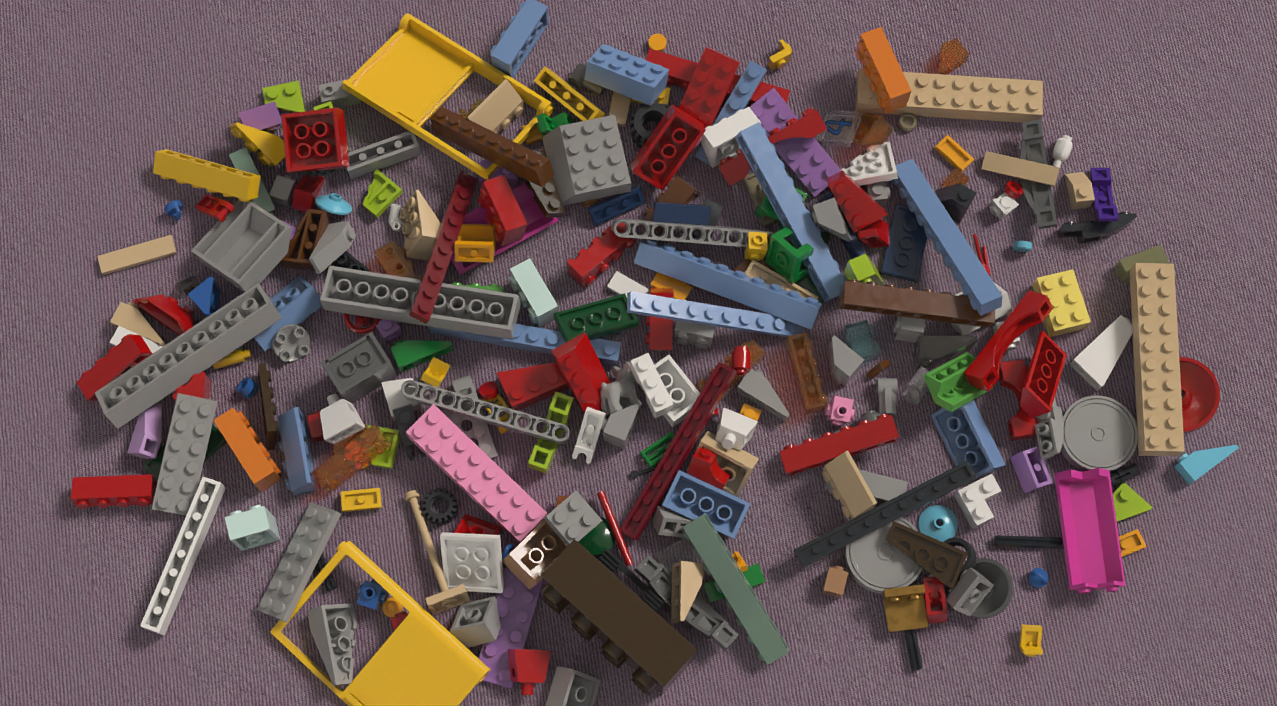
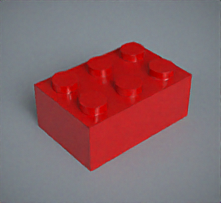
M505 175L484 181L478 202L480 207L484 208L486 212L485 216L488 224H491L494 229L493 235L495 240L500 242L501 247L522 240L527 222Z

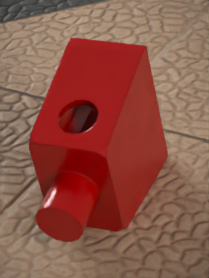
M508 649L511 682H522L521 695H533L534 683L545 682L551 650Z

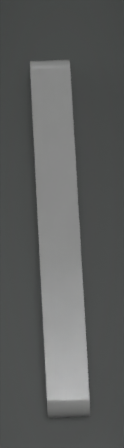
M624 218L614 220L611 225L612 231L619 237L747 247L749 232L767 233V237L775 234L769 230L654 222ZM624 223L625 230L620 233L617 232V225ZM642 224L644 231L641 234H636V226ZM657 226H662V234L655 235L654 229ZM680 227L681 235L674 237L673 230ZM699 229L700 236L695 239L692 238V231ZM717 230L718 238L711 240L710 234ZM732 232H736L737 238L731 242L729 235Z
M407 380L401 386L403 396L413 402L430 407L434 404L438 409L557 444H564L569 439V428L561 423L414 380ZM408 386L416 388V391L411 395L405 393ZM426 392H434L433 399L426 400L424 398ZM444 398H453V403L448 406L444 405ZM466 402L472 404V408L469 411H464L461 408ZM483 408H489L491 413L489 416L484 417L480 414V411ZM507 413L510 419L507 422H502L499 420V416ZM526 419L529 424L521 428L518 426V421ZM544 424L548 429L545 433H539L536 430L537 426ZM558 430H564L566 436L559 439L555 436V433Z

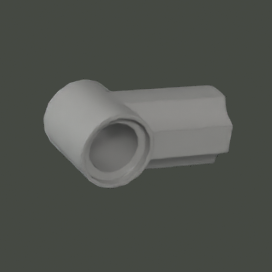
M877 378L876 394L879 398L878 405L881 415L896 416L897 378Z

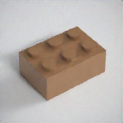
M543 519L502 562L530 590L542 579V573L567 546Z

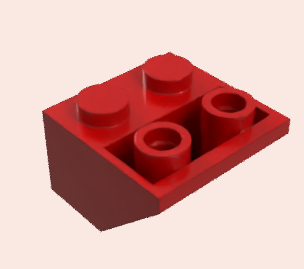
M203 371L199 374H194L191 376L189 383L185 386H179L174 391L175 394L172 397L176 401L177 393L209 399L211 380Z

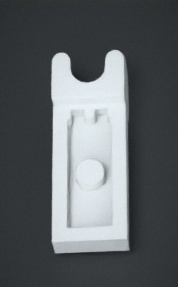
M587 407L573 451V459H576L579 453H584L587 457L586 463H591L606 413Z

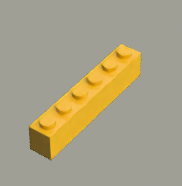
M168 149L155 151L153 173L161 175L160 178L175 179L177 183H188L193 188H206L211 193L220 192L225 197H237L242 202H250L251 199L258 198L260 175Z

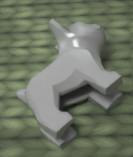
M625 362L624 368L612 366V372L616 377V381L609 384L603 382L601 384L602 389L600 390L602 412L606 413V415L634 404L642 405L636 395L635 384L637 381L630 369V363Z

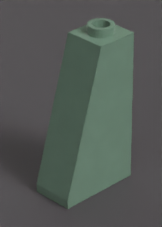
M246 147L229 154L235 169L260 175ZM260 177L258 198L251 199L250 201L274 215L273 212L276 211V208Z

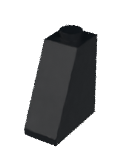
M962 184L936 189L935 194L952 220L958 223L962 221L977 193Z

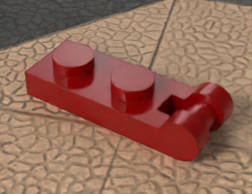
M207 193L194 206L199 212L213 217L222 223L226 220V215L229 212L232 213L235 209L228 201Z

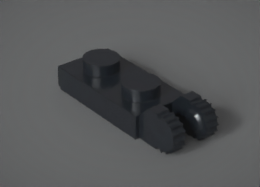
M412 404L393 409V413L403 445L406 447L409 460L412 461L414 460V454L410 445L414 443L406 436V431L417 420ZM419 448V454L421 457H425L426 454Z

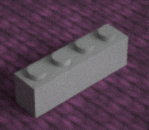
M407 131L349 152L350 167H347L350 178L354 179L374 172L376 169L379 170L421 155L415 134Z
M859 470L877 504H883L906 492L907 481ZM826 482L824 489L828 490L829 493L833 494L832 485L830 484V482Z

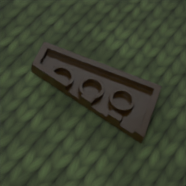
M534 151V152H536V153H538V154H540V155L546 157L544 151ZM553 177L543 187L526 180L525 185L534 193L535 196L533 198L544 217H562L565 212Z
M266 363L258 364L260 398H263L261 404L262 415H265L267 450H274L275 432H279L278 420L274 421L273 416L276 415V405L271 403V399H274L273 387H269L271 371H267Z
M893 521L885 540L953 590L968 553Z

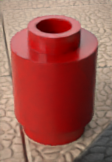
M736 346L734 351H732L731 368L737 371V376H745L751 371V352H749V348L746 346Z

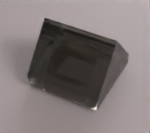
M195 276L177 283L178 290L183 298L188 297V294L199 286Z

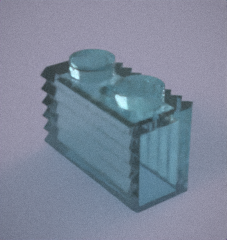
M864 320L845 325L843 331L849 348L864 359L863 363L876 360L879 355L878 353H880V347L878 342H874L872 324L869 325L868 321Z

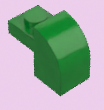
M565 112L552 118L543 113L536 116L538 120L537 127L542 137L561 125L574 123L573 118Z

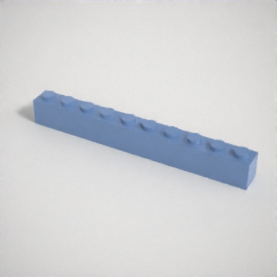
M758 122L740 131L735 138L784 228L788 226L793 230V233L788 237L794 248L798 249L806 243L814 248L813 254L802 262L805 268L809 269L808 273L825 303L839 296L840 286L847 279L839 271V265L832 258L830 248L824 243L819 228L813 223L812 215L805 208L802 196L797 193L792 178L785 171L784 163L782 160H779L775 146L768 140L765 128Z
M910 159L896 165L898 179L891 180L893 185H897L901 197L905 198L908 202V207L911 212L915 213L918 224L920 226L923 225L927 238L932 239L936 252L942 255L945 266L951 269L954 280L960 283L961 290L965 296L969 297L972 308L977 310L980 316L1001 308L1002 294L914 160Z
M643 239L640 242L634 263L811 330L815 325L822 306L815 298L802 297L796 291L783 290L777 284L770 285L764 283V280L761 278L748 277L742 271L729 270L726 265L713 264L707 258L694 257L691 252L678 251L674 246L669 244L662 245L657 240Z
M516 324L513 339L428 326L432 334L553 355L551 351L565 343L559 331ZM598 338L590 340L601 364L618 367L621 352L620 342Z

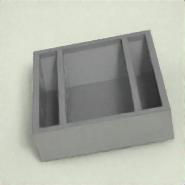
M615 115L561 125L542 137L546 157L550 160L554 172L553 179L562 206L631 192V181Z
M238 199L233 204L235 207L234 211L226 215V220L223 223L218 221L191 252L202 264L241 291L246 292L257 283L260 284L288 253L292 228L251 201L242 202Z

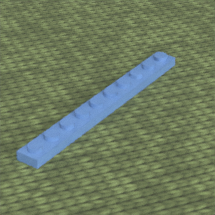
M632 291L627 293L628 313L797 340L803 338V326L771 314Z

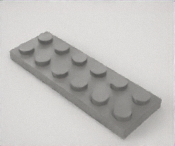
M177 393L151 509L187 515L198 489L217 406L216 400Z
M310 502L257 608L258 611L288 623L341 513Z

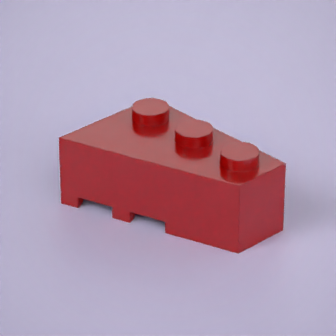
M843 170L826 179L853 232L887 216L886 210Z
M650 288V295L674 298L673 288ZM646 316V325L650 327L649 333H646L645 344H649V350H672L673 320Z

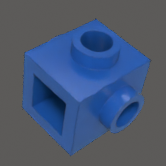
M373 578L371 581L364 580V583L360 585L358 590L359 598L357 604L381 610L383 603H386L389 593Z

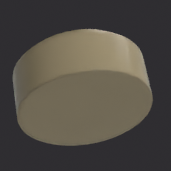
M904 113L899 117L898 127L900 130L911 132L915 129L917 119L913 114Z

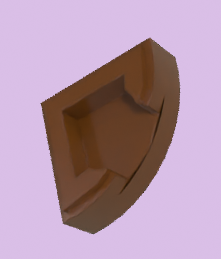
M887 358L879 362L867 373L868 377L874 379L882 370L889 368L892 364Z

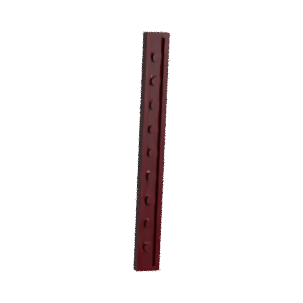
M462 170L457 176L409 316L425 324L429 322L455 247V241H457L478 180Z
M718 362L622 524L621 532L636 541L639 539L737 371Z

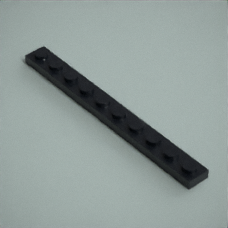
M965 461L794 549L793 552L802 568H805L975 480L976 476L968 462Z

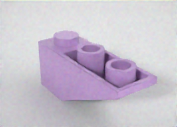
M157 402L138 415L127 453L143 459H156L161 443L162 403Z

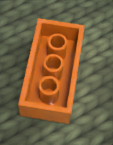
M882 27L862 33L857 43L855 55L858 61L861 60L864 75L869 77L872 92H876L879 107L883 108L885 114L906 107L912 91Z
M233 407L213 420L248 476L261 492L281 480L278 475L281 473L280 469L272 458L268 459L271 455L260 442V438L250 426L251 424L242 411L237 412Z

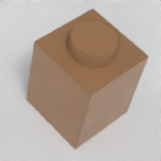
M840 566L829 567L821 593L841 598L849 572L844 571V568Z

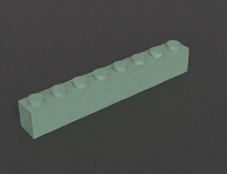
M704 513L683 526L685 538L688 542L691 541L695 547L693 548L694 553L699 559L702 558L704 561V569L709 576L712 575L716 582L714 584L717 590L725 595L726 605L736 613L737 617L735 618L740 627L744 626L746 629L747 639L752 645L755 644L757 647V655L762 662L765 661L769 665L786 655L790 648L707 514Z

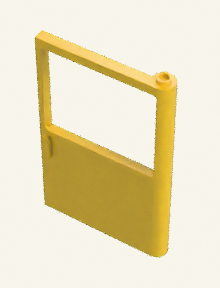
M406 13L400 20L398 31L348 80L342 82L344 90L486 180H489L500 166L492 163L485 169L422 129L421 126L473 72L480 74L497 86L505 79L509 81L523 102L537 110L536 116L542 113L550 116L554 109L552 107L553 103L409 13ZM536 116L513 142L521 145L532 133L538 123Z
M343 541L336 550L338 552L302 593L288 623L335 567L348 557L354 560L409 611L408 616L353 679L352 683L344 691L338 685L333 686L330 677L282 633V630L288 623L279 620L270 631L274 637L348 706H459L472 689L491 671L351 541Z

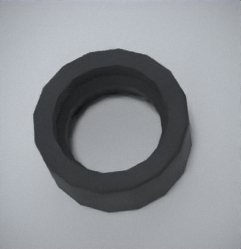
M957 537L944 541V543L953 547L962 546L968 553L967 560L962 566L958 577L968 570L969 567L972 569L975 567L977 560L976 551L970 543Z

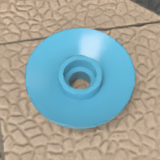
M331 193V195H319L315 198L316 205L327 212L347 215L352 211V206L343 200L339 194Z
M933 505L921 513L918 526L920 533L944 542L955 536L958 522L955 514L949 508L942 505ZM936 520H941L943 525L938 526Z

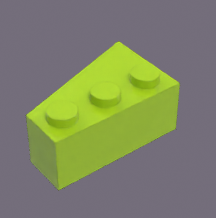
M866 254L848 261L843 273L847 280L854 279L858 283L875 282L880 286L885 285L875 264Z

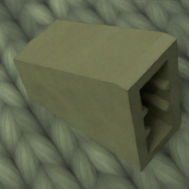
M1158 245L1119 260L1115 265V272L1123 283H1130V269L1135 263H1170L1162 246Z

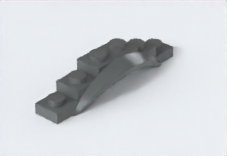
M1041 119L1022 122L1024 134L1021 141L1020 159L1048 165ZM1021 179L1027 204L1037 217L1038 229L1057 227L1051 186Z
M648 555L634 571L649 583L648 588L665 602L664 606L671 612L672 572ZM698 594L696 595L683 623L689 629L694 628L707 640L709 638L712 639L725 651L739 634Z

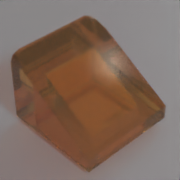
M954 168L942 186L948 187L956 184L966 186L970 178L957 168Z

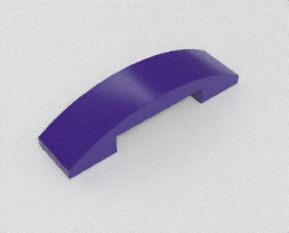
M1090 168V181L1095 198L1093 207L1098 221H1118L1117 206H1114L1111 191L1110 169Z

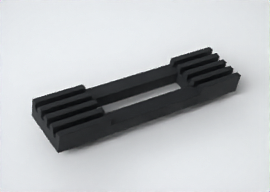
M606 549L597 559L612 573L619 568L645 592L642 600L656 613L665 604L610 550Z

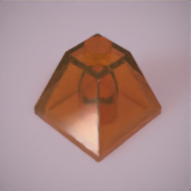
M857 112L851 119L852 125L850 127L846 126L837 140L861 146L881 145L888 139L893 129L882 115Z

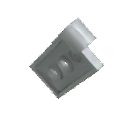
M470 375L452 381L456 393L478 399ZM453 400L444 402L443 404L447 406L451 405L453 403ZM466 402L461 408L464 411H469L472 408V404ZM441 410L470 439H476L479 442L478 447L489 458L498 457L487 423ZM470 421L473 425L472 429L464 431L461 428L462 422Z

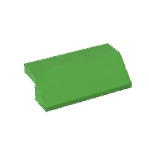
M966 352L925 374L924 379L937 405L953 412L988 392L970 386L964 374L975 360V356Z

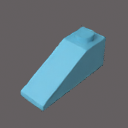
M1231 445L1194 451L1190 455L1185 453L1177 459L1179 463L1174 468L1190 485L1239 447Z

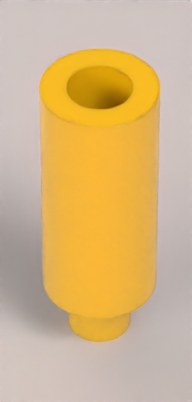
M242 348L232 351L225 358L213 364L214 369L245 362V358L251 357L250 349L243 351Z

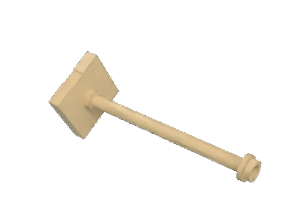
M416 490L407 492L405 500L411 504L441 593L425 598L433 616L471 602L464 584L451 589L448 588L418 503L420 495Z

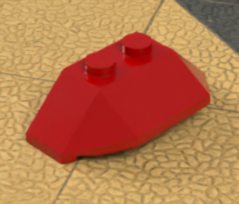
M163 294L133 300V303L140 310L178 336L197 324L196 319L193 317L194 312L186 306L181 308L177 305L179 302L171 296L167 298Z

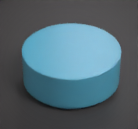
M1028 241L1013 242V250L1016 252H1030L1032 250V243Z

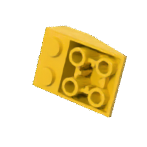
M238 122L229 125L232 129L230 132L237 139L241 138L245 142L244 146L251 153L254 151L259 156L257 159L262 165L276 166L285 157L284 141L279 136Z

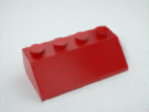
M1044 331L1039 333L1020 402V407L1031 418L1051 411L1067 356Z
M584 332L551 351L583 415L587 407L602 412L601 384L603 382L606 384L610 383L587 334Z

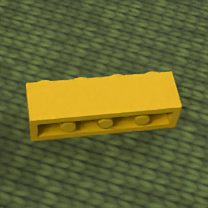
M544 66L533 80L582 121L604 117L605 113L551 69Z

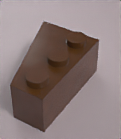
M677 176L670 180L667 185L668 189L664 193H660L655 201L689 204L694 196L698 198L701 193ZM652 207L648 208L644 213L645 218L643 220L652 221ZM657 226L654 229L659 234L663 232L662 226Z
M307 210L296 228L297 232L289 242L288 253L280 261L285 268L315 271L309 258L327 226L333 222L332 217L327 211Z

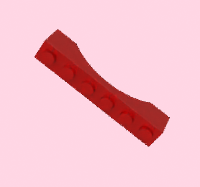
M810 107L801 112V117L797 119L793 117L787 120L784 127L780 129L776 127L770 130L767 138L772 144L788 138L803 137L811 139L827 130V127L817 109L814 108L812 110ZM741 148L736 151L737 154L730 158L728 155L721 159V164L718 165L729 186L745 178L750 168V164Z
M1028 291L965 371L964 374L970 386L990 391L1000 378V362L1008 346L1024 331L1043 322L1053 309L1047 295Z

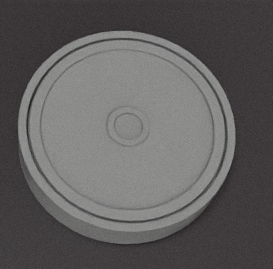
M1088 396L1077 400L1062 415L1064 435L1060 451L1065 459L1075 468L1081 471L1102 468L1113 472L1123 466L1134 454L1138 443L1137 425L1132 414L1118 401L1105 396Z
M900 518L895 521L899 524H902L906 527L918 531L909 521H907L904 518ZM892 523L845 546L844 549L845 564L851 577L864 589L878 594H882L884 589L911 585L922 571V567L885 540Z

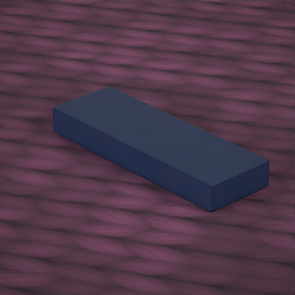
M636 185L631 188V192L614 195L587 208L593 225L596 226L644 204L645 201L640 187Z
M654 201L652 221L708 226L711 207L707 205Z

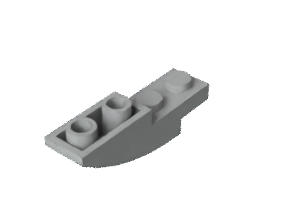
M1055 398L1051 411L1037 416L1038 424L1035 425L1042 460L1060 453L1064 435L1063 416L1061 408L1056 405Z

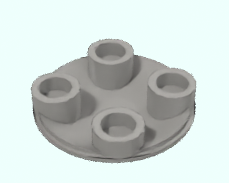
M296 324L283 326L274 335L272 342L274 353L285 362L297 361L306 356L310 351L308 332Z

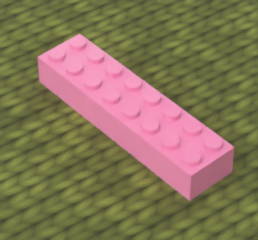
M434 404L406 431V436L516 542L520 543L547 515V512Z

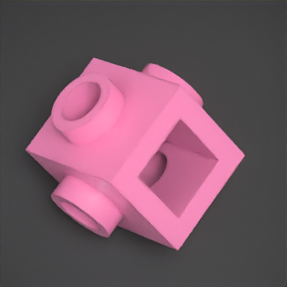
M833 396L825 410V415H828L827 421H832V425L842 427L843 424L853 420L855 410L852 407L854 400Z

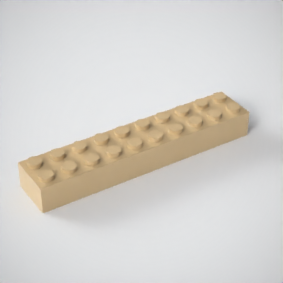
M858 69L855 87V112L885 114L883 108L881 109L878 105L876 92L873 93L871 90L869 77L864 75L863 69ZM903 72L912 91L906 107L887 113L893 115L911 113L914 116L1018 123L1039 120L1043 115V81Z
M1135 263L1130 269L1138 452L1139 456L1178 457L1185 451L1174 264Z

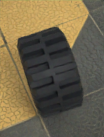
M655 101L651 106L642 103L640 104V109L636 107L634 114L632 113L630 135L634 143L637 142L638 148L643 147L652 134L646 131L643 125L648 121L660 122L669 109L666 108V104L662 103L660 105L659 101Z

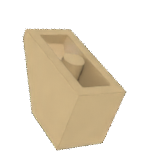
M1084 172L1065 174L1071 210L1089 208L1095 200L1091 181Z

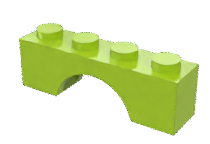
M555 391L548 410L547 420L566 425L574 406V398ZM544 425L542 433H545L548 428L546 425ZM564 430L556 431L555 436L561 439ZM539 438L530 456L529 468L548 474L559 444Z

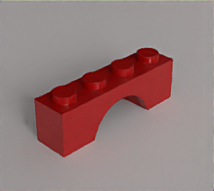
M1023 360L1000 362L999 367L1000 386L1013 391L1019 402L1018 413L1007 422L1010 441L1034 438L1036 436L1035 425L1038 424L1034 418H1031L1020 407L1022 390L1028 373V367L1024 365Z

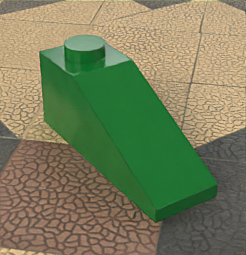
M400 340L390 347L401 373L428 362L433 357L437 358L454 351L453 345L449 341Z

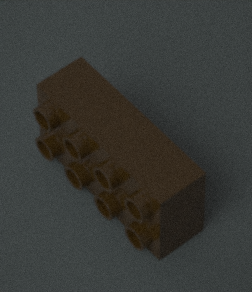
M575 539L542 573L541 578L544 586L540 592L543 595L542 600L557 614H560L567 608L574 615L570 619L573 623L571 626L588 642L594 635L604 642L601 646L602 655L616 668L619 669L624 662L633 668L635 672L631 675L633 677L631 681L647 696H650L655 689L663 695L694 660L697 649Z

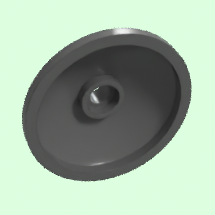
M987 558L977 559L973 569L978 571L994 586L972 613V616L991 618L1002 613L1010 604L1014 591L1013 579L1007 568L1001 563ZM960 577L957 578L955 585L959 582Z

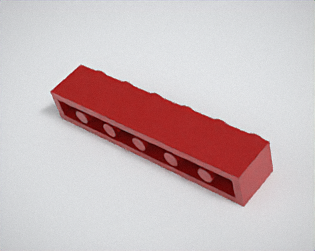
M882 414L876 417L877 420L871 422L864 420L859 422L856 427H842L837 433L827 432L820 435L821 438L813 440V438L803 440L800 445L790 444L783 447L784 450L779 452L786 474L791 476L828 464L846 451H849L850 455L853 456L900 441L892 415Z

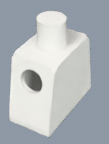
M413 378L382 382L385 397L394 421H396L393 413L395 408L412 404L414 411L422 408L420 403L407 400L401 391L402 384L407 380H413ZM408 386L405 393L411 395L416 391V388ZM426 392L424 397L430 395V392Z
M332 394L327 397L329 406L320 412L325 441L335 445L365 429L364 423L351 402L345 399L340 400L338 394Z
M723 408L717 424L715 440L722 443L725 449L735 448L741 450L752 438L758 421Z

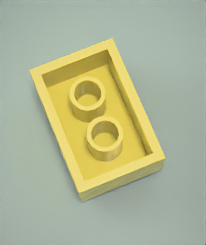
M1073 269L1039 277L1032 284L1034 292L1047 295L1053 307L1044 320L1049 337L1082 330L1091 323Z

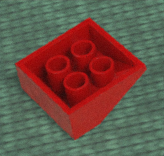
M328 108L281 114L287 172L350 167L344 110Z

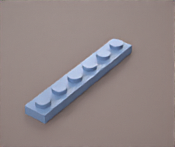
M753 61L749 62L713 125L719 123L723 118L734 115L738 110L746 108L766 74V68ZM701 145L694 157L710 166L704 148Z

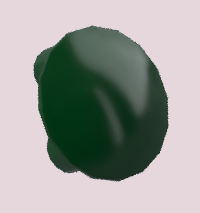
M600 517L602 521L578 541L592 555H600L606 549L610 550L615 544V538L609 523L603 517Z

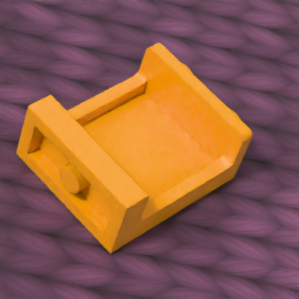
M462 224L458 239L454 244L455 261L493 262L496 240L493 235L494 229L492 225Z

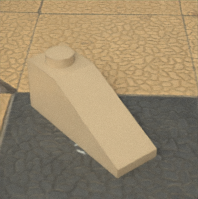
M120 302L110 320V323L115 328L121 326L163 347L166 345L138 310L139 307L130 302L128 304Z
M679 561L672 564L671 624L685 620L702 585L704 578L702 563Z

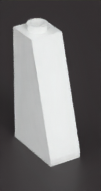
M1120 315L1069 364L1096 391L1105 384L1133 333L1132 322Z

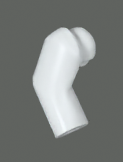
M391 204L388 222L394 231L399 232L403 226L399 216L400 205Z

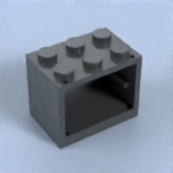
M372 332L321 362L342 399L351 403L380 387L382 382L390 381L397 376L392 363Z

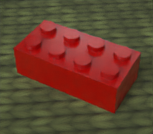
M705 47L679 109L703 123L705 128L713 126L741 62L712 48Z
M672 104L631 162L632 172L663 191L706 131L703 123Z

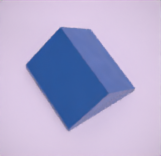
M213 277L207 278L188 294L206 318L219 310L221 288Z

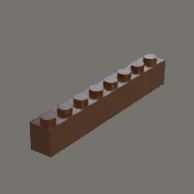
M441 107L430 117L435 134L540 187H543L554 176L548 158L463 116Z
M849 279L840 286L839 309L986 328L995 323V310L980 316L978 311L972 308L969 297L964 294L957 296L952 295L951 292L934 293L930 289L919 291L913 287L896 288L892 284L880 286L875 282L858 283L854 279Z

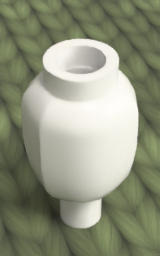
M1061 135V138L1057 139L1052 153L1054 158L1053 166L1060 168L1061 163L1068 159L1073 147L1072 137Z

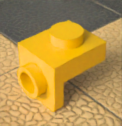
M783 39L778 44L780 52L769 57L768 66L771 71L784 67L791 59L792 49Z
M749 232L744 259L763 260L768 250L767 233Z
M433 357L420 380L424 381L425 384L439 387L450 365Z
M1021 624L1019 641L1021 652L1029 657L1043 655L1041 648L1042 626Z

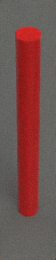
M604 491L597 493L598 499L626 566H630L633 564V561Z

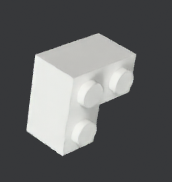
M992 474L958 490L954 494L972 530L989 522L994 517L986 501L997 496L1001 489Z

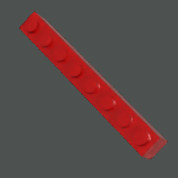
M649 49L646 61L669 69L667 85H676L683 90H687L698 65L697 62ZM735 75L724 101H727L741 78L740 75ZM760 82L746 107H750L773 88L787 104L790 90Z

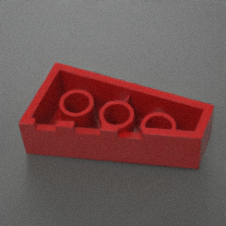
M619 223L616 227L617 232H623L626 228L625 224ZM610 225L603 231V237L594 238L587 250L582 248L577 253L578 255L575 260L570 258L566 261L567 274L583 289L587 285L591 286L596 281L597 275L605 273L613 260L617 261L627 247L631 248L636 243V238L619 237L612 231Z
M557 362L497 372L498 380L510 407L516 411L553 396L555 391L562 392L569 389Z

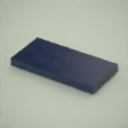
M896 203L889 232L890 246L885 249L880 274L917 283L927 236L923 225L920 226L918 224L915 213L911 212L908 206Z

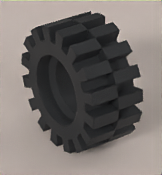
M445 488L432 489L429 494L426 493V497L422 500V510L426 519L432 524L436 523V525H445L446 522L453 521L452 518H455L456 512H458V502L453 493ZM439 499L445 500L448 504L447 510L441 514L435 513L432 508L433 503Z

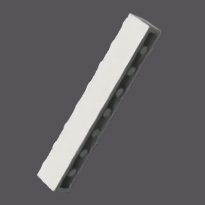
M202 477L140 627L165 636L226 489L221 482Z

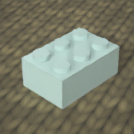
M529 258L510 268V285L515 293L518 291L520 302L523 308L527 307L528 316L532 323H537L540 328L553 321L554 313L559 312L558 305L531 259Z
M255 505L250 507L248 511H234L230 513V516L225 517L230 541L242 551L280 540L275 517L265 506Z

